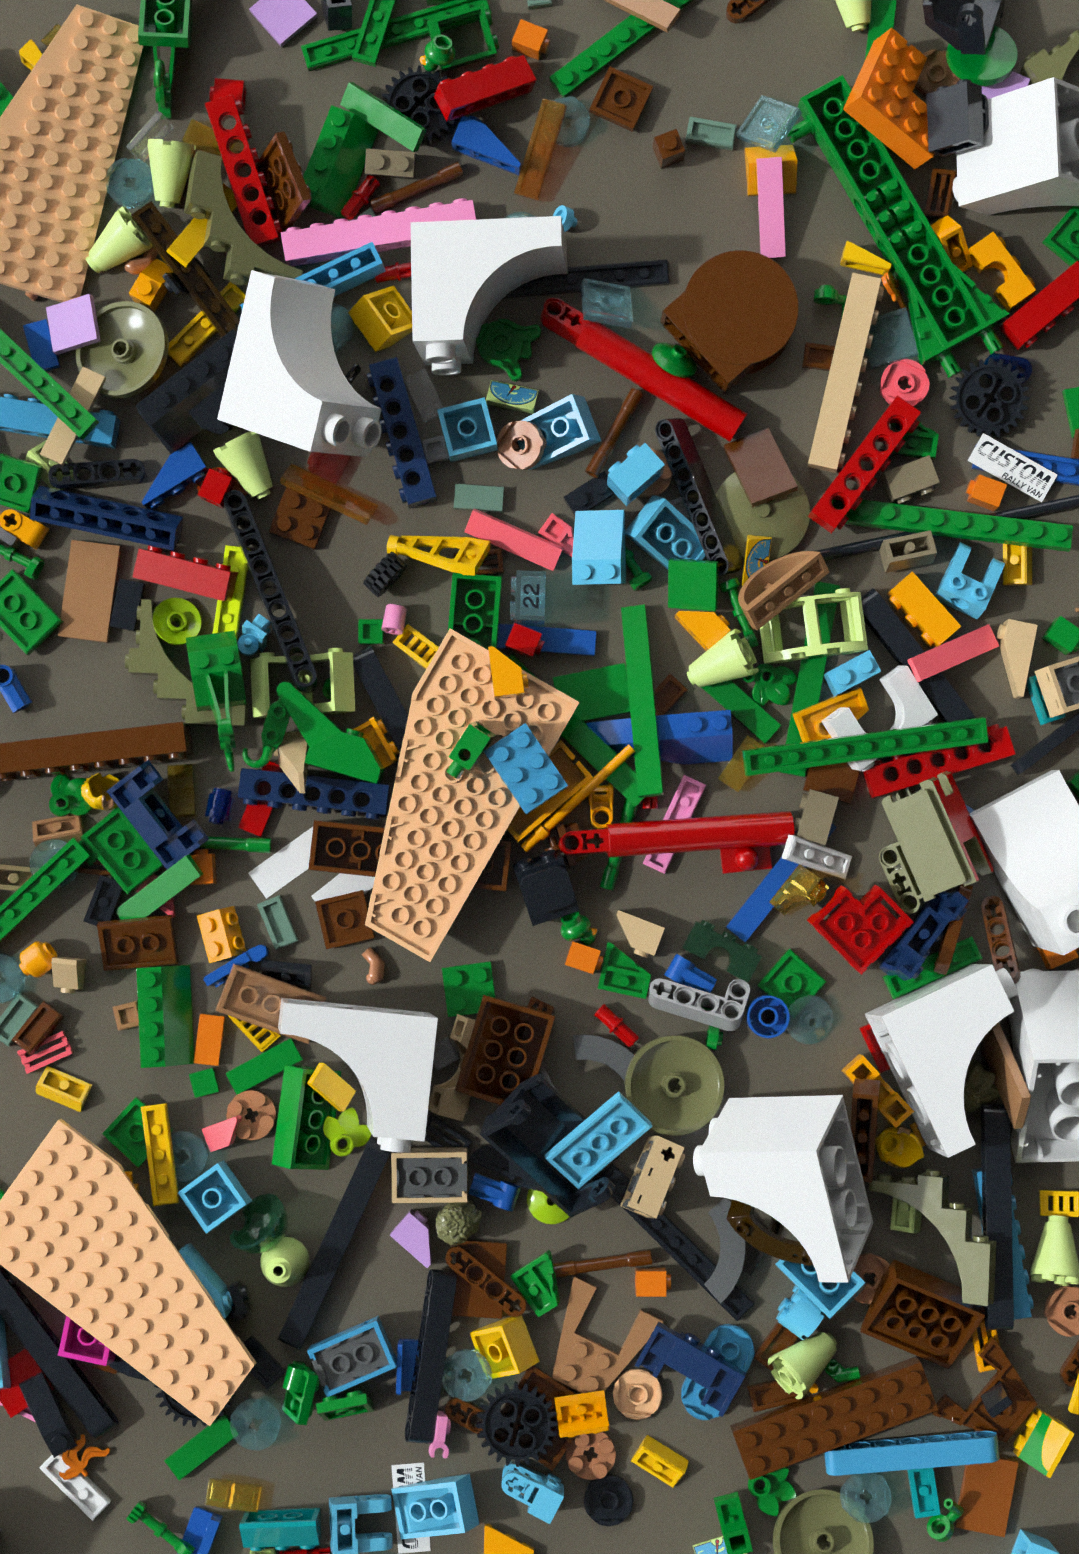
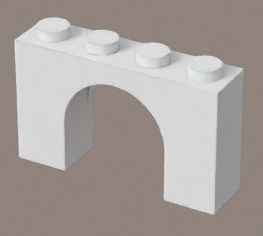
M898 665L879 679L895 705L896 716L890 730L932 724V719L938 714L908 666ZM846 707L838 708L821 721L832 738L866 733L851 710ZM878 758L847 763L852 770L866 771L874 766V761Z

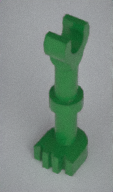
M0 543V554L4 556L5 560L9 562L15 561L27 567L24 575L33 580L38 579L44 567L43 559L37 556L30 559L18 553L16 548L12 546L7 547Z
M625 546L626 565L634 576L629 581V584L634 591H637L647 585L653 578L649 572H642L633 558L635 556L634 553Z
M738 577L719 584V588L722 593L728 592L734 611H732L734 617L737 616L743 637L747 639L750 647L753 648L759 644L739 604L737 588L740 586Z
M141 1500L126 1518L131 1524L141 1520L154 1531V1535L157 1538L162 1537L172 1545L178 1554H192L196 1549L193 1545L180 1539L167 1529V1524L164 1522L160 1523L146 1512L147 1505Z

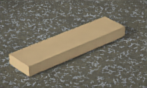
M82 367L70 391V395L90 412L106 381V377ZM57 418L40 455L64 466L78 436L64 422Z

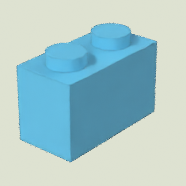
M868 650L825 673L823 677L833 696H837L877 675L881 670L871 651Z

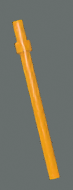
M628 744L544 824L540 823L533 830L534 833L521 844V847L528 852L540 840L544 841L550 835V831L624 763L635 750Z

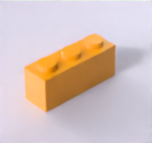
M913 572L887 593L890 597L888 599L889 603L896 610L900 609L906 615L904 617L905 621L912 628L916 627L922 633V640L930 647L932 645L934 648L940 646L961 627Z

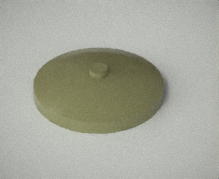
M130 301L109 304L96 312L100 342L76 349V363L79 373L82 367H85L106 377L100 394L111 398H127L146 390L161 374L168 357V334L161 319L144 305Z
M735 472L718 489L716 494L717 500L742 559L745 557L747 535L772 537L769 561L790 553L804 537L809 525L810 518L808 515L810 514V506L803 487L795 477L793 478L798 486V491L753 508Z
M667 1035L648 1042L633 1056L626 1071V1098L652 1122L653 1127L651 1130L657 1133L679 1136L699 1130L715 1116L723 1099L724 1076L717 1058L705 1045L686 1036Z
M819 1489L798 1495L782 1509L774 1527L773 1549L774 1554H873L874 1539L866 1515L853 1500L836 1491Z

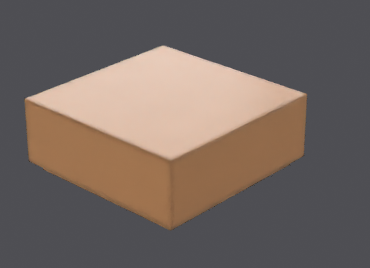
M138 1001L113 1007L118 1031L139 1026Z

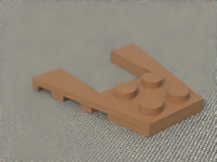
M574 1275L552 1378L580 1393L602 1390L605 1392L647 1343L657 1323L661 1322L663 1324V1320L640 1309L619 1354L575 1331L597 1287Z

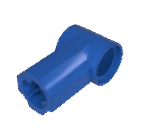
M0 665V672L8 670L10 674L7 682L1 683L0 681V692L12 712H19L33 702L18 679L16 671L10 666Z
M678 954L675 955L664 974L676 983L708 993L712 991L717 981L713 976L696 968L695 964Z
M475 1173L468 1194L493 1202L494 1206L513 1212L521 1187L504 1180L497 1181Z

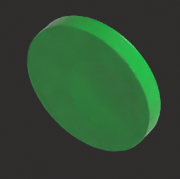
M994 26L985 55L961 54V50L955 49L949 43L946 51V60L951 71L961 80L969 79L972 83L980 86L995 85L1007 79L1013 72L1018 57L1017 47L1012 37L997 26Z

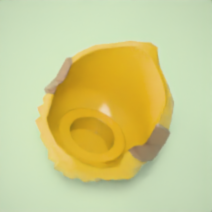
M100 772L91 775L81 787L82 797L94 809L112 810L118 806L107 793V790L120 780L110 774L102 776Z
M889 1127L876 1138L878 1155L881 1161L888 1164V1166L898 1169L907 1168L919 1159L924 1158L923 1148L919 1139L908 1128Z

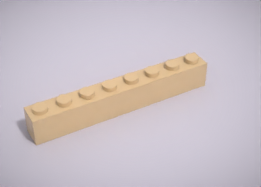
M852 273L809 457V468L836 473L837 467H843L846 453H842L841 450L843 443L848 444L851 429H847L849 419L854 420L857 406L852 405L854 396H859L862 382L858 381L860 372L865 373L868 358L863 357L865 348L870 349L873 334H869L871 325H876L879 313L878 310H874L876 301L881 302L884 287L880 286L881 278Z

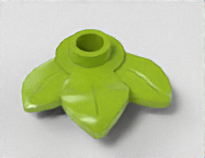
M353 1107L342 1112L338 1119L327 1116L323 1125L324 1134L330 1139V1148L337 1156L349 1155L354 1147L365 1145L371 1136L367 1125H359L358 1115ZM345 1139L346 1145L342 1148L338 1147L339 1140Z

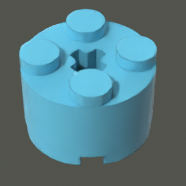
M795 1285L792 1290L794 1294L791 1298H785L779 1305L778 1310L780 1312L776 1319L778 1323L801 1340H805V1336L808 1338L823 1320L824 1315Z

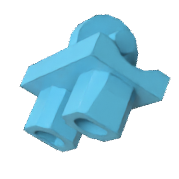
M258 614L252 623L248 620L242 625V636L237 641L238 650L241 654L250 656L255 654L258 649L261 652L264 651L267 647V636L271 630L269 628L271 622Z

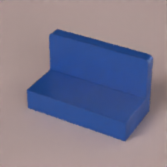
M418 1339L398 1340L396 1395H401L402 1391H411L412 1380L415 1382L416 1375L413 1377L416 1354L419 1356V1350L417 1351Z
M198 1506L194 1507L183 1536L184 1541L196 1548L192 1554L210 1553L223 1517L222 1515Z

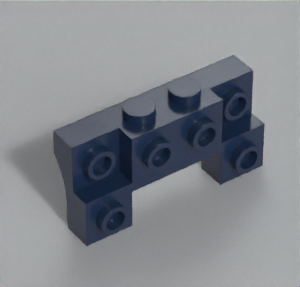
M148 759L107 790V793L168 870L209 838L195 819L182 827L153 789L154 786L164 779Z
M943 891L935 894L936 898L929 900L926 906L921 909L913 923L906 929L879 965V968L887 975H897L904 981L917 978L924 968L921 966L931 952L929 948L934 941L938 942L945 933L944 928L950 921L955 919L958 921L967 911L965 906L969 900L958 891L952 893Z
M661 1322L657 1323L635 1364L638 1368L642 1365L654 1372L652 1376L655 1378L659 1375L663 1365L666 1364L705 1387L708 1391L701 1405L705 1407L708 1404L719 1411L718 1415L721 1417L725 1414L746 1376V1372L725 1360L726 1357L722 1355L718 1348L711 1345L707 1347L694 1334H685L683 1332L680 1334Z

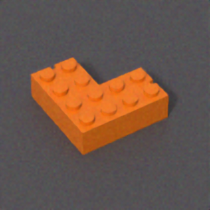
M890 28L873 42L843 110L912 168L916 169L934 156L933 153L928 151L927 104L913 93L927 57L912 44L907 46L908 41L893 28Z

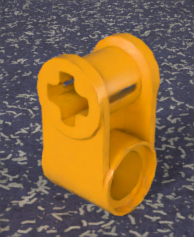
M12 509L5 510L0 515V525L4 530L36 550L49 531V528L41 523L31 520ZM9 518L15 519L17 524L15 526L8 523Z
M610 782L608 785H599L588 795L590 821L596 829H606V824H611L613 820V785ZM598 812H604L608 815L609 820L606 824L601 825L595 821L594 817Z

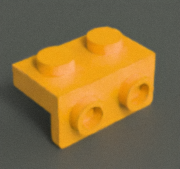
M372 717L369 721L352 729L364 733L363 738L369 739L384 769L399 761L396 755L400 754L394 741L389 742L386 738L385 733L388 730L381 719L377 721L375 717Z
M234 906L197 916L209 963L238 956L246 952L245 941L242 937Z
M604 1390L554 1398L561 1438L589 1433L597 1434L610 1430Z

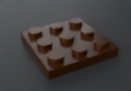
M285 131L275 133L260 157V162L256 165L258 172L263 171L267 186H264L266 196L271 195L275 207L272 210L275 219L279 220L282 232H285L286 229L294 225L310 202L311 190L305 184L301 165L296 161L293 154V145L287 139Z
M534 1365L526 1370L518 1383V1387L522 1389L526 1382L529 1391L536 1386V1395L544 1392L546 1396L543 1402L552 1401V1405L548 1410L556 1411L555 1397L576 1394ZM523 1402L519 1403L516 1421L510 1422L513 1424V1434L510 1443L513 1445L518 1426H523L520 1421L524 1406ZM505 1403L501 1411L504 1414H510L514 1411L515 1407L511 1403ZM529 1409L525 1413V1417L529 1420H535L539 1415L536 1409ZM555 1415L550 1419L557 1420V1416ZM558 1425L551 1427L557 1433L556 1436H549L553 1445H544L547 1454L538 1452V1462L551 1471L554 1470L574 1437L561 1438ZM498 1428L495 1431L502 1438H506L509 1434L505 1428ZM523 1434L519 1438V1442L523 1445H528L533 1440V1437L529 1434Z

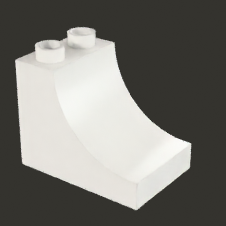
M1053 77L988 99L989 126L983 135L984 145L955 153L957 156V177L953 181V193L959 203V207L988 216L1031 207L1079 206V87Z
M561 216L410 222L413 343L424 365H432V373L436 375H456L461 373V364H473L476 338H478L481 326L493 308L509 292L524 283L540 277L568 274L567 243Z
M251 270L218 420L310 452L370 457L371 450L378 444L381 437V425L379 423L381 408L372 405L354 390L338 364L331 335V311L335 289L312 282Z
M1051 770L969 814L994 872L1032 946L1065 955L1079 948V804L1072 795L1060 771Z
M969 964L865 1013L906 1103L914 1111L912 1116L927 1148L948 1158L976 1145L966 1121L964 1084L969 1063L981 1040L994 1025L1014 1012L1009 999L1017 996V989L1005 968L995 971L991 964Z
M1079 968L1073 971L1029 969L1020 972V979L1015 984L1017 996L1009 999L1014 1009V1012L1008 1015L1013 1055L1031 1094L1023 1128L1014 1129L1012 1126L1010 1141L1015 1163L1079 1161Z
M281 998L278 1023L280 1034L295 1035L315 1041L329 1048L350 1066L358 1078L365 1098L367 1127L373 1137H378L377 1144L381 1145V1150L409 1153L411 1152L412 1140L425 1141L437 1017L429 1012Z
M843 1095L729 1098L719 1117L712 1118L710 1121L709 1135L703 1145L696 1146L693 1156L695 1172L698 1176H705L710 1196L737 1200L769 1214L784 1225L805 1248L813 1262L819 1282L848 1283L872 1228L873 1219Z

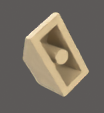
M618 910L616 916L630 947L635 948L634 954L648 958L649 954L654 956L665 928Z
M53 957L51 962L53 986L61 988L60 992L71 994H75L76 989H83L87 959Z

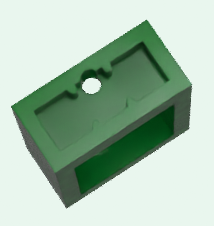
M483 5L427 21V28L432 41L435 36L441 35L439 27L478 16L487 46V51L453 60L451 64L446 66L438 65L440 73L496 57V49H499V43L496 34H491L489 25H493L489 10L485 11Z

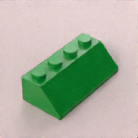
M333 105L330 107L303 179L311 190V200L307 205L308 207L340 219H345L341 214V210L353 196L352 192L358 186L365 168L366 149L373 148L379 131L356 114Z
M190 965L136 968L141 1068L195 1064Z
M284 1066L272 1157L273 1165L288 1169L329 1170L331 1156L330 1139L324 1134L323 1125L327 1116L336 1117L337 1109L307 1084L316 1069L315 1067ZM333 1070L338 1076L341 1077V1071Z

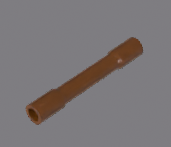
M457 161L439 169L434 174L370 200L372 209L375 214H378L401 201L439 184H445L463 176L462 169Z
M635 388L630 389L621 405V410L585 470L591 477L598 478L620 434L644 396L641 391Z
M649 1249L580 1261L553 1263L555 1276L559 1278L621 1267L652 1265V1258Z

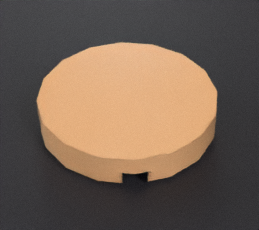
M641 1368L629 1369L622 1373L615 1381L613 1388L614 1404L625 1417L634 1420L646 1419L660 1407L663 1397L661 1384L657 1378L652 1376L653 1374L650 1371Z

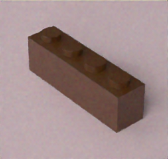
M855 1078L850 1127L863 1181L872 1183L880 1080Z

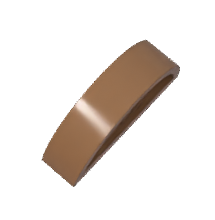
M801 551L785 555L761 567L748 578L739 592L738 601L752 628L759 630L829 573L820 552Z

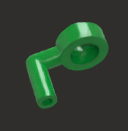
M821 285L818 289L814 290L815 303L820 305L841 304L843 316L847 299L846 295L838 294V291L832 285Z
M702 1007L706 1011L713 1010L712 1008ZM709 1025L705 1046L710 1050H716L717 1046L722 1045L723 1031H719V1028Z
M949 1498L944 1501V1507L950 1512L946 1516L943 1514L932 1516L927 1523L928 1534L938 1542L948 1541L954 1533L953 1523L964 1513L963 1508ZM945 1526V1530L940 1533L941 1527Z

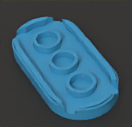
M734 1324L718 1326L710 1332L704 1342V1345L707 1347L711 1345L718 1348L722 1355L726 1357L725 1360L747 1373L755 1353L753 1341L748 1332L742 1327ZM686 1377L681 1388V1399L687 1412L700 1420H710L719 1417L718 1410L708 1404L705 1407L701 1405L708 1389Z

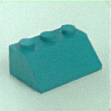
M321 1508L245 1511L239 1523L243 1548H250L251 1551H262L265 1547H275L276 1550L290 1549V1546H300L301 1549L315 1548V1545H319L321 1541Z

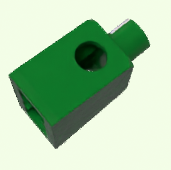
M476 721L470 723L449 755L453 762L446 772L459 779L465 769L472 770L496 735ZM465 749L470 751L471 755L469 758H466L463 754Z

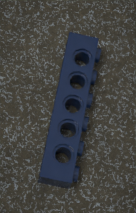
M395 357L369 364L371 372L366 373L370 387L375 386L377 395L373 396L375 406L382 410L383 419H379L383 434L388 433L390 442H386L389 457L394 456L397 464L392 466L395 479H401L403 488L399 489L402 503L407 502L410 509L437 501L398 359ZM385 383H392L394 385V389L391 392H384L381 390V387ZM391 406H398L401 408V411L398 415L392 416L388 414V409ZM398 429H405L407 431V435L403 439L396 438L394 433ZM404 452L414 454V458L410 462H403L400 459ZM411 475H417L420 477V482L413 486L407 483V479Z
M40 486L31 497V520L173 551L181 539L182 516Z
M241 768L238 798L242 799L243 804L258 806V801L268 802L267 807L282 808L283 804L292 805V810L307 811V807L317 808V813L331 814L332 810L341 811L342 816L356 817V813L366 814L367 819L380 820L381 816H386L389 785L307 776L305 793H299L296 789V794L292 798H285L282 794L284 787L288 785L294 786L285 773ZM267 782L271 785V792L268 795H260L258 793L259 785ZM312 788L319 789L321 793L320 798L316 801H310L307 798V792ZM336 791H341L345 794V800L341 804H335L331 800L332 794ZM360 794H366L370 798L369 804L365 807H360L356 804V798Z

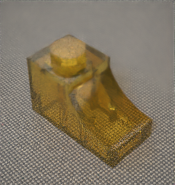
M799 864L769 903L785 916L790 910L800 905L810 904L814 907L825 897L829 887L820 877Z

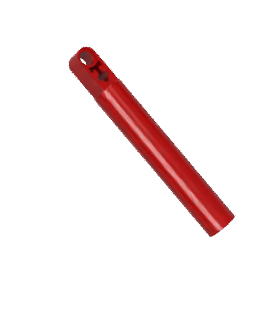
M549 298L544 303L540 320L546 328L725 440L732 441L747 416L746 412L689 377H677L666 372L655 362L652 354L595 319L581 313L558 298ZM549 311H553L557 313V315H551Z
M784 811L606 824V829L567 832L560 838L559 848L565 855L607 853L610 858L786 845L788 835H794V821L792 813ZM594 835L602 842L597 848H595L594 844H588V841L593 839ZM567 837L576 839L577 848L575 850L566 848L565 839Z

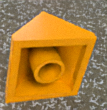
M793 145L747 147L744 149L748 196H758L756 159L782 157L783 194L796 193L797 157Z

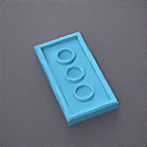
M618 1091L545 1154V1159L577 1189H580L653 1127L652 1122Z

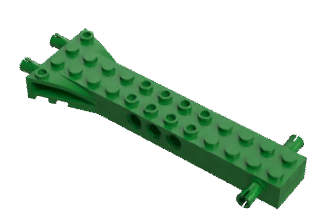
M841 75L800 98L797 109L804 120L787 128L786 134L788 138L791 136L789 139L791 143H795L810 133L814 136L885 261L891 263V271L908 298L919 364L925 366L934 360H939L948 379L952 378L953 375H957L962 371L951 353L955 348L977 336L982 338L990 355L1004 348L994 328L1004 322L1010 313L997 306L988 294L985 295L975 286L976 283L951 262L883 143L843 110L852 90L844 76Z

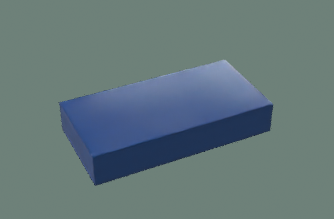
M47 319L23 325L32 359L45 371L61 367L58 356L53 353Z

